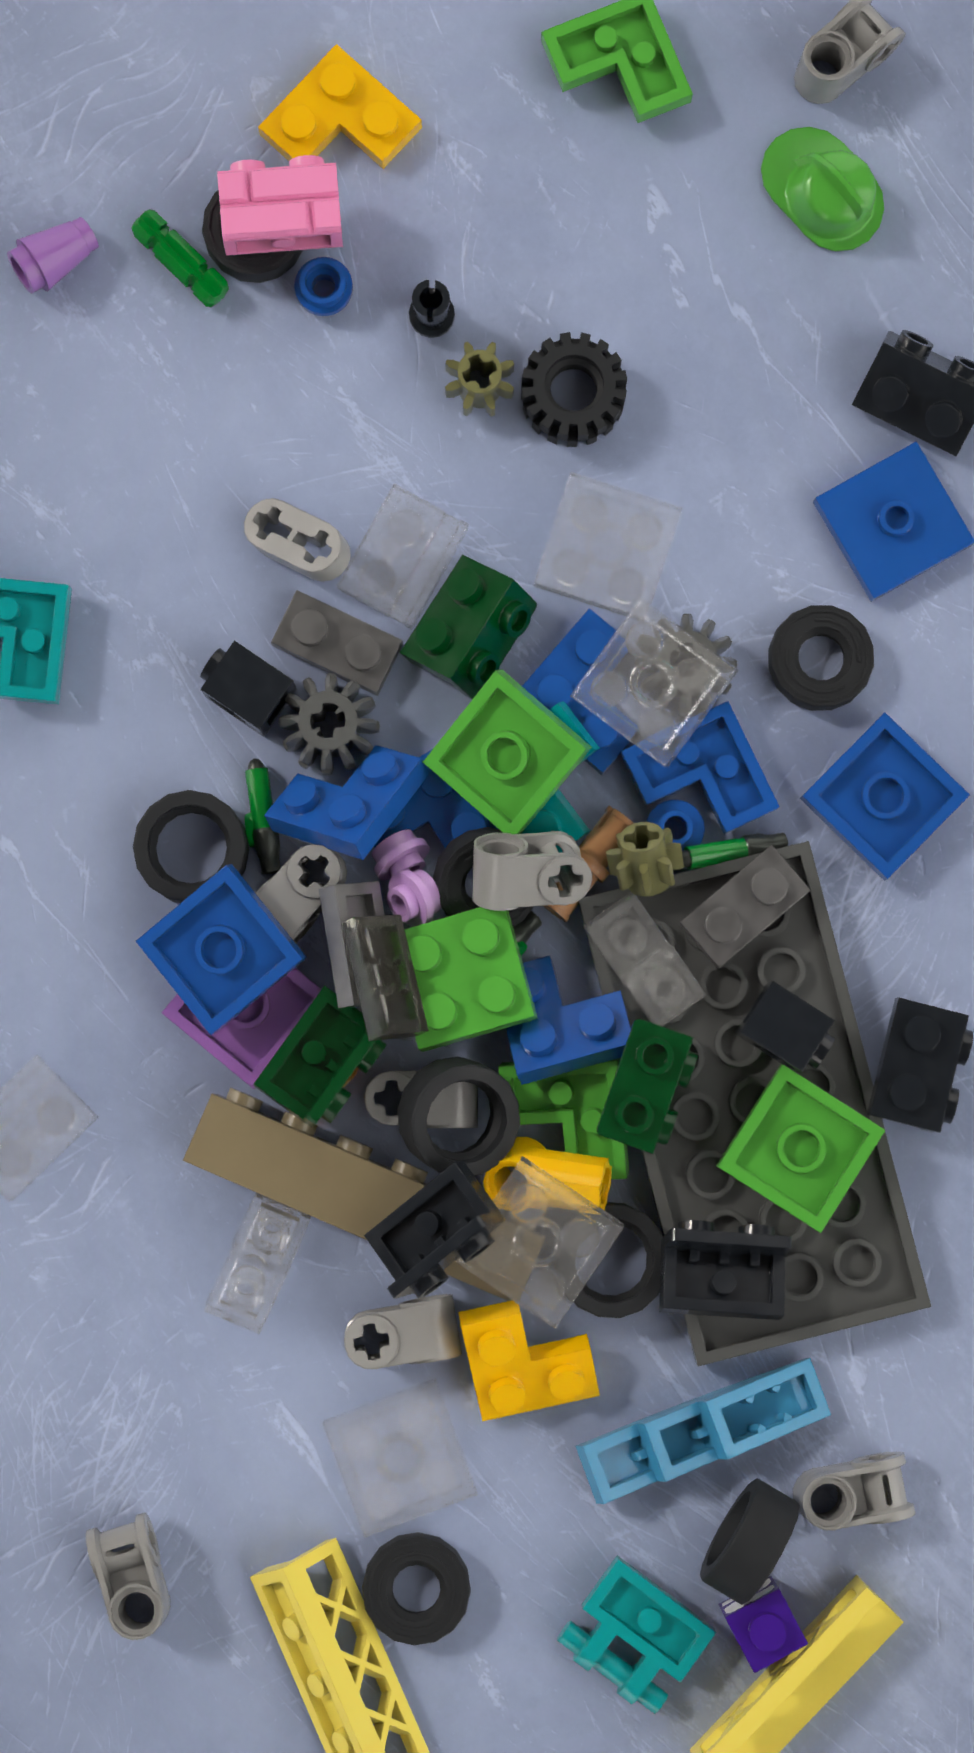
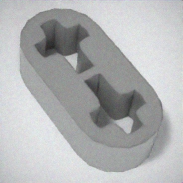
M274 498L258 502L246 515L244 521L245 535L248 541L266 557L321 582L335 579L347 568L351 558L350 546L347 540L331 524L282 500ZM268 522L271 524L281 522L290 534L287 539L276 533L267 535L263 531L264 527ZM308 541L318 547L328 545L332 550L327 558L323 556L314 558L304 546Z

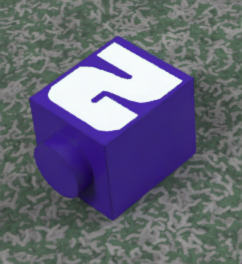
M769 1576L753 1598L743 1605L731 1598L718 1604L754 1673L808 1644L772 1576Z

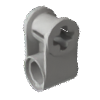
M850 0L837 13L834 19L815 35L811 36L805 44L794 76L795 87L800 95L809 102L816 104L829 103L838 98L840 94L866 72H870L886 60L903 41L906 33L900 27L892 28L871 5L872 0ZM814 61L828 62L835 68L837 73L830 75L820 73L814 68L812 63Z
M565 832L489 833L479 836L474 840L472 901L484 909L506 911L529 906H565L578 902L590 890L593 880L591 869L584 858L581 857L580 848L574 838ZM556 845L560 846L562 853L558 852ZM557 882H560L563 891L558 889Z
M311 844L301 847L274 877L270 878L255 892L296 944L312 927L318 915L322 912L319 889L336 884H345L347 877L345 861L339 853L322 845ZM310 859L317 862H322L325 859L329 861L325 872L330 879L326 885L318 882H313L310 885L307 884L306 880L311 873L305 865Z
M389 1071L380 1073L371 1079L365 1089L364 1102L372 1118L381 1124L399 1125L398 1106L396 1115H386L385 1107L374 1103L375 1092L384 1091L386 1081L389 1080L396 1081L398 1091L403 1092L417 1071ZM458 1082L443 1089L431 1103L427 1116V1128H478V1086L467 1082Z
M442 1294L421 1299L417 1298L401 1302L399 1305L357 1313L348 1322L345 1329L344 1347L348 1357L355 1365L364 1369H379L407 1363H430L461 1356L462 1349L453 1295ZM375 1324L378 1333H388V1340L379 1343V1353L368 1354L365 1345H355L354 1339L363 1336L364 1325Z
M904 1452L876 1453L855 1458L849 1462L812 1468L804 1471L797 1478L793 1487V1500L800 1506L799 1513L811 1524L822 1530H837L863 1524L890 1523L915 1515L914 1504L907 1502L901 1466L906 1463ZM823 1484H834L838 1492L835 1506L825 1513L813 1512L811 1507L813 1491Z
M147 1513L138 1514L135 1517V1522L100 1532L98 1528L87 1530L86 1545L89 1559L96 1579L100 1584L109 1621L113 1629L120 1636L130 1640L144 1639L150 1636L167 1618L171 1605L170 1595L160 1564L159 1547ZM134 1544V1547L117 1552L112 1551V1549ZM139 1592L151 1599L154 1605V1616L151 1621L140 1623L128 1616L125 1609V1601L128 1594Z

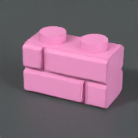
M303 155L292 158L289 161V166L266 168L264 162L250 159L232 163L229 171H217L222 238L226 256L343 247L336 163H324V159L320 156Z

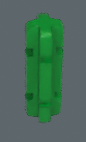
M149 209L141 214L131 227L134 237L145 248H153L154 256L185 287L192 286L193 294L206 307L211 308L219 303L229 290L227 280L215 268L208 269L207 261L176 230L169 231L168 223L155 210Z

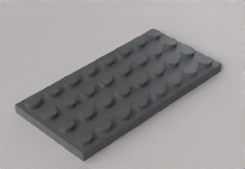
M809 841L776 850L811 891L718 969L679 923L761 853L675 874V884L673 886L669 885L665 891L654 896H638L629 889L623 891L615 889L579 900V908L601 994L605 995L621 990L631 1027L636 1019H643L694 1037L689 1051L698 1054L687 1088L677 1085L669 1108L678 1111V1115L670 1139L666 1146L657 1143L653 1154L641 1150L663 1237L670 1229L678 1228L679 1222L687 1220L709 1221L715 1224V1231L737 1233L738 1227L742 1225H768L775 1228V1235L792 1237V1250L785 1255V1312L781 1320L683 1314L697 1366L931 1307L886 1132L882 1135L821 1233L716 1167L781 1064L735 1034L765 985L771 981L781 985L835 1020L828 1031V1034L833 1036L835 1041L821 1064L816 1069L807 1064L804 1071L797 1074L885 1129L882 1118L867 1115L873 1082Z

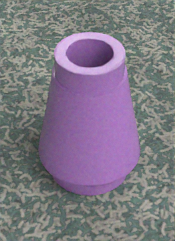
M79 217L72 222L68 221L17 239V247L8 251L7 256L18 279L32 294L41 288L48 292L89 256L90 252L97 249L99 245L88 223L82 217Z

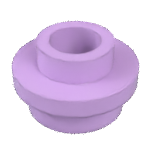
M407 829L394 833L379 843L373 850L372 857L376 862L374 871L380 880H390L392 875L401 870H410L412 872L418 869L422 870L426 864L423 859L429 853L430 847L425 839L416 838L412 830Z
M419 869L413 872L401 870L390 878L387 901L394 916L411 927L431 922L434 914L441 909L439 889L433 878L425 871Z

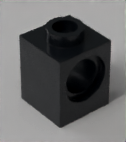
M235 640L227 652L221 648L217 649L204 666L200 675L206 681L201 687V691L208 700L263 737L287 705L285 701L286 696L289 693L294 694L297 690L291 678Z
M771 981L765 985L735 1034L798 1073L803 1072L807 1064L815 1069L821 1064L835 1041V1038L828 1034L835 1020L781 985Z

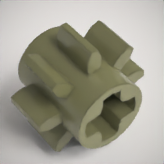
M465 342L464 356L460 362L446 360V372L451 376L457 377L458 380L452 381L445 386V395L447 398H454L460 395L463 400V415L468 416L474 407L485 408L486 412L492 417L495 415V401L499 396L505 399L513 398L514 387L510 383L502 381V378L508 377L514 372L513 360L499 362L496 357V343L491 342L486 350H474L469 342ZM479 370L484 378L489 377V386L480 389L476 381H470V373Z
M638 822L629 825L621 833L616 834L618 848L606 851L610 875L617 876L620 890L629 889L638 896L647 897L660 894L669 885L673 886L675 884L673 870L684 868L681 843H673L671 829L666 828L662 830L655 823Z

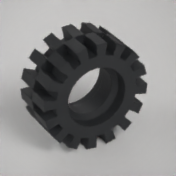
M570 332L561 333L560 340L553 342L551 337L542 342L539 352L535 350L528 358V365L523 370L521 400L523 401L526 419L530 417L532 428L538 434L543 431L548 435L547 441L556 445L558 439L567 441V447H577V442L583 440L586 441L587 445L597 441L598 435L603 433L606 436L613 429L614 422L616 420L619 421L623 412L627 393L626 370L622 371L621 369L622 360L617 352L613 355L608 352L609 344L602 339L599 340L598 344L591 342V334L581 332L580 339H573ZM570 369L581 370L593 379L597 394L589 406L581 410L572 411L562 408L555 402L551 394V384L555 377L563 371Z

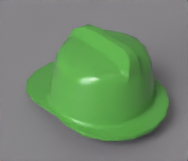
M813 127L790 129L781 134L767 148L761 166L763 186L773 202L807 238L817 246L835 252L853 250L871 239L880 227L883 217V193L868 164L854 154L841 140L828 131Z

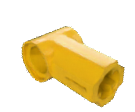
M516 1137L514 1146L504 1159L499 1161L498 1165L485 1172L483 1184L486 1193L493 1203L506 1210H520L528 1206L529 1203L602 1214L605 1210L611 1187L612 1166L609 1164V1158L548 1150L535 1139ZM508 1167L518 1168L525 1174L528 1180L517 1178L510 1172Z

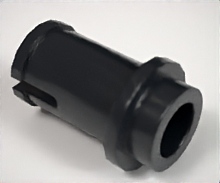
M424 280L413 290L412 303L409 309L410 323L413 329L421 336L434 338L447 333L453 326L455 319L454 306L450 300L449 291L440 281L435 280L434 289L430 288L429 280ZM435 307L436 309H433V316L429 317L427 308Z

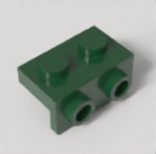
M462 555L403 646L400 654L412 664L453 684L466 697L473 699L495 670H499L501 663L517 638L525 632L530 623L531 616L537 608V603L514 579Z
M324 986L253 1083V1086L310 1127L316 1125L321 1117L331 1123L352 1094L343 1086L354 1070L358 1068L366 1074L385 1049L387 1044L378 1037L386 1025L377 1018L373 1021L355 1007L338 1008L336 993Z
M636 1019L632 1024L597 1124L596 1132L601 1136L651 1154L654 1153L657 1143L666 1146L678 1115V1111L669 1108L676 1087L678 1085L687 1088L697 1061L698 1054L689 1051L694 1037L643 1019Z

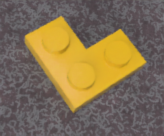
M336 44L258 126L260 136L288 161L303 155L318 156L342 132L384 169L422 129V120Z
M518 1299L458 1312L482 1422L600 1396L587 1334L528 1347Z

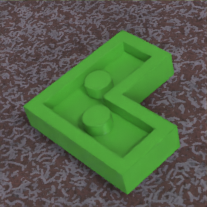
M620 0L541 31L542 45L562 92L616 72L637 123L689 104L692 101L693 93L653 0Z
M620 1058L521 1085L517 1077L514 1062H502L499 1065V1075L509 1082L519 1102L520 1125L563 1123L565 1152L609 1158V1164L612 1166L611 1180L627 1179L629 1175L627 1145L601 1136L596 1132V1127Z

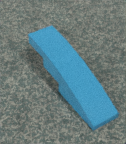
M804 1358L691 1399L575 1447L596 1504H606L657 1481L667 1482L718 1459H731L831 1415L811 1358Z

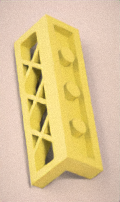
M337 1538L325 1540L291 1561L266 1567L250 1577L326 1753H385L388 1731L400 1735L407 1753H430L374 1623L365 1610L364 1600ZM322 1559L332 1578L328 1598L315 1592L306 1571L307 1568ZM339 1617L351 1622L357 1638L353 1655L342 1651L335 1638ZM364 1674L375 1678L380 1688L381 1696L377 1712L366 1708L361 1698L360 1689Z
M856 1575L802 1631L808 1644L771 1664L689 1749L690 1753H779L903 1624L902 1619Z

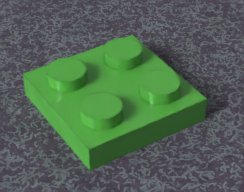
M503 669L495 670L423 763L501 832L522 834L592 747Z
M479 907L388 934L418 1050L422 1052L538 1019L508 910L494 911Z
M780 1064L716 1167L821 1233L886 1130L790 1068Z

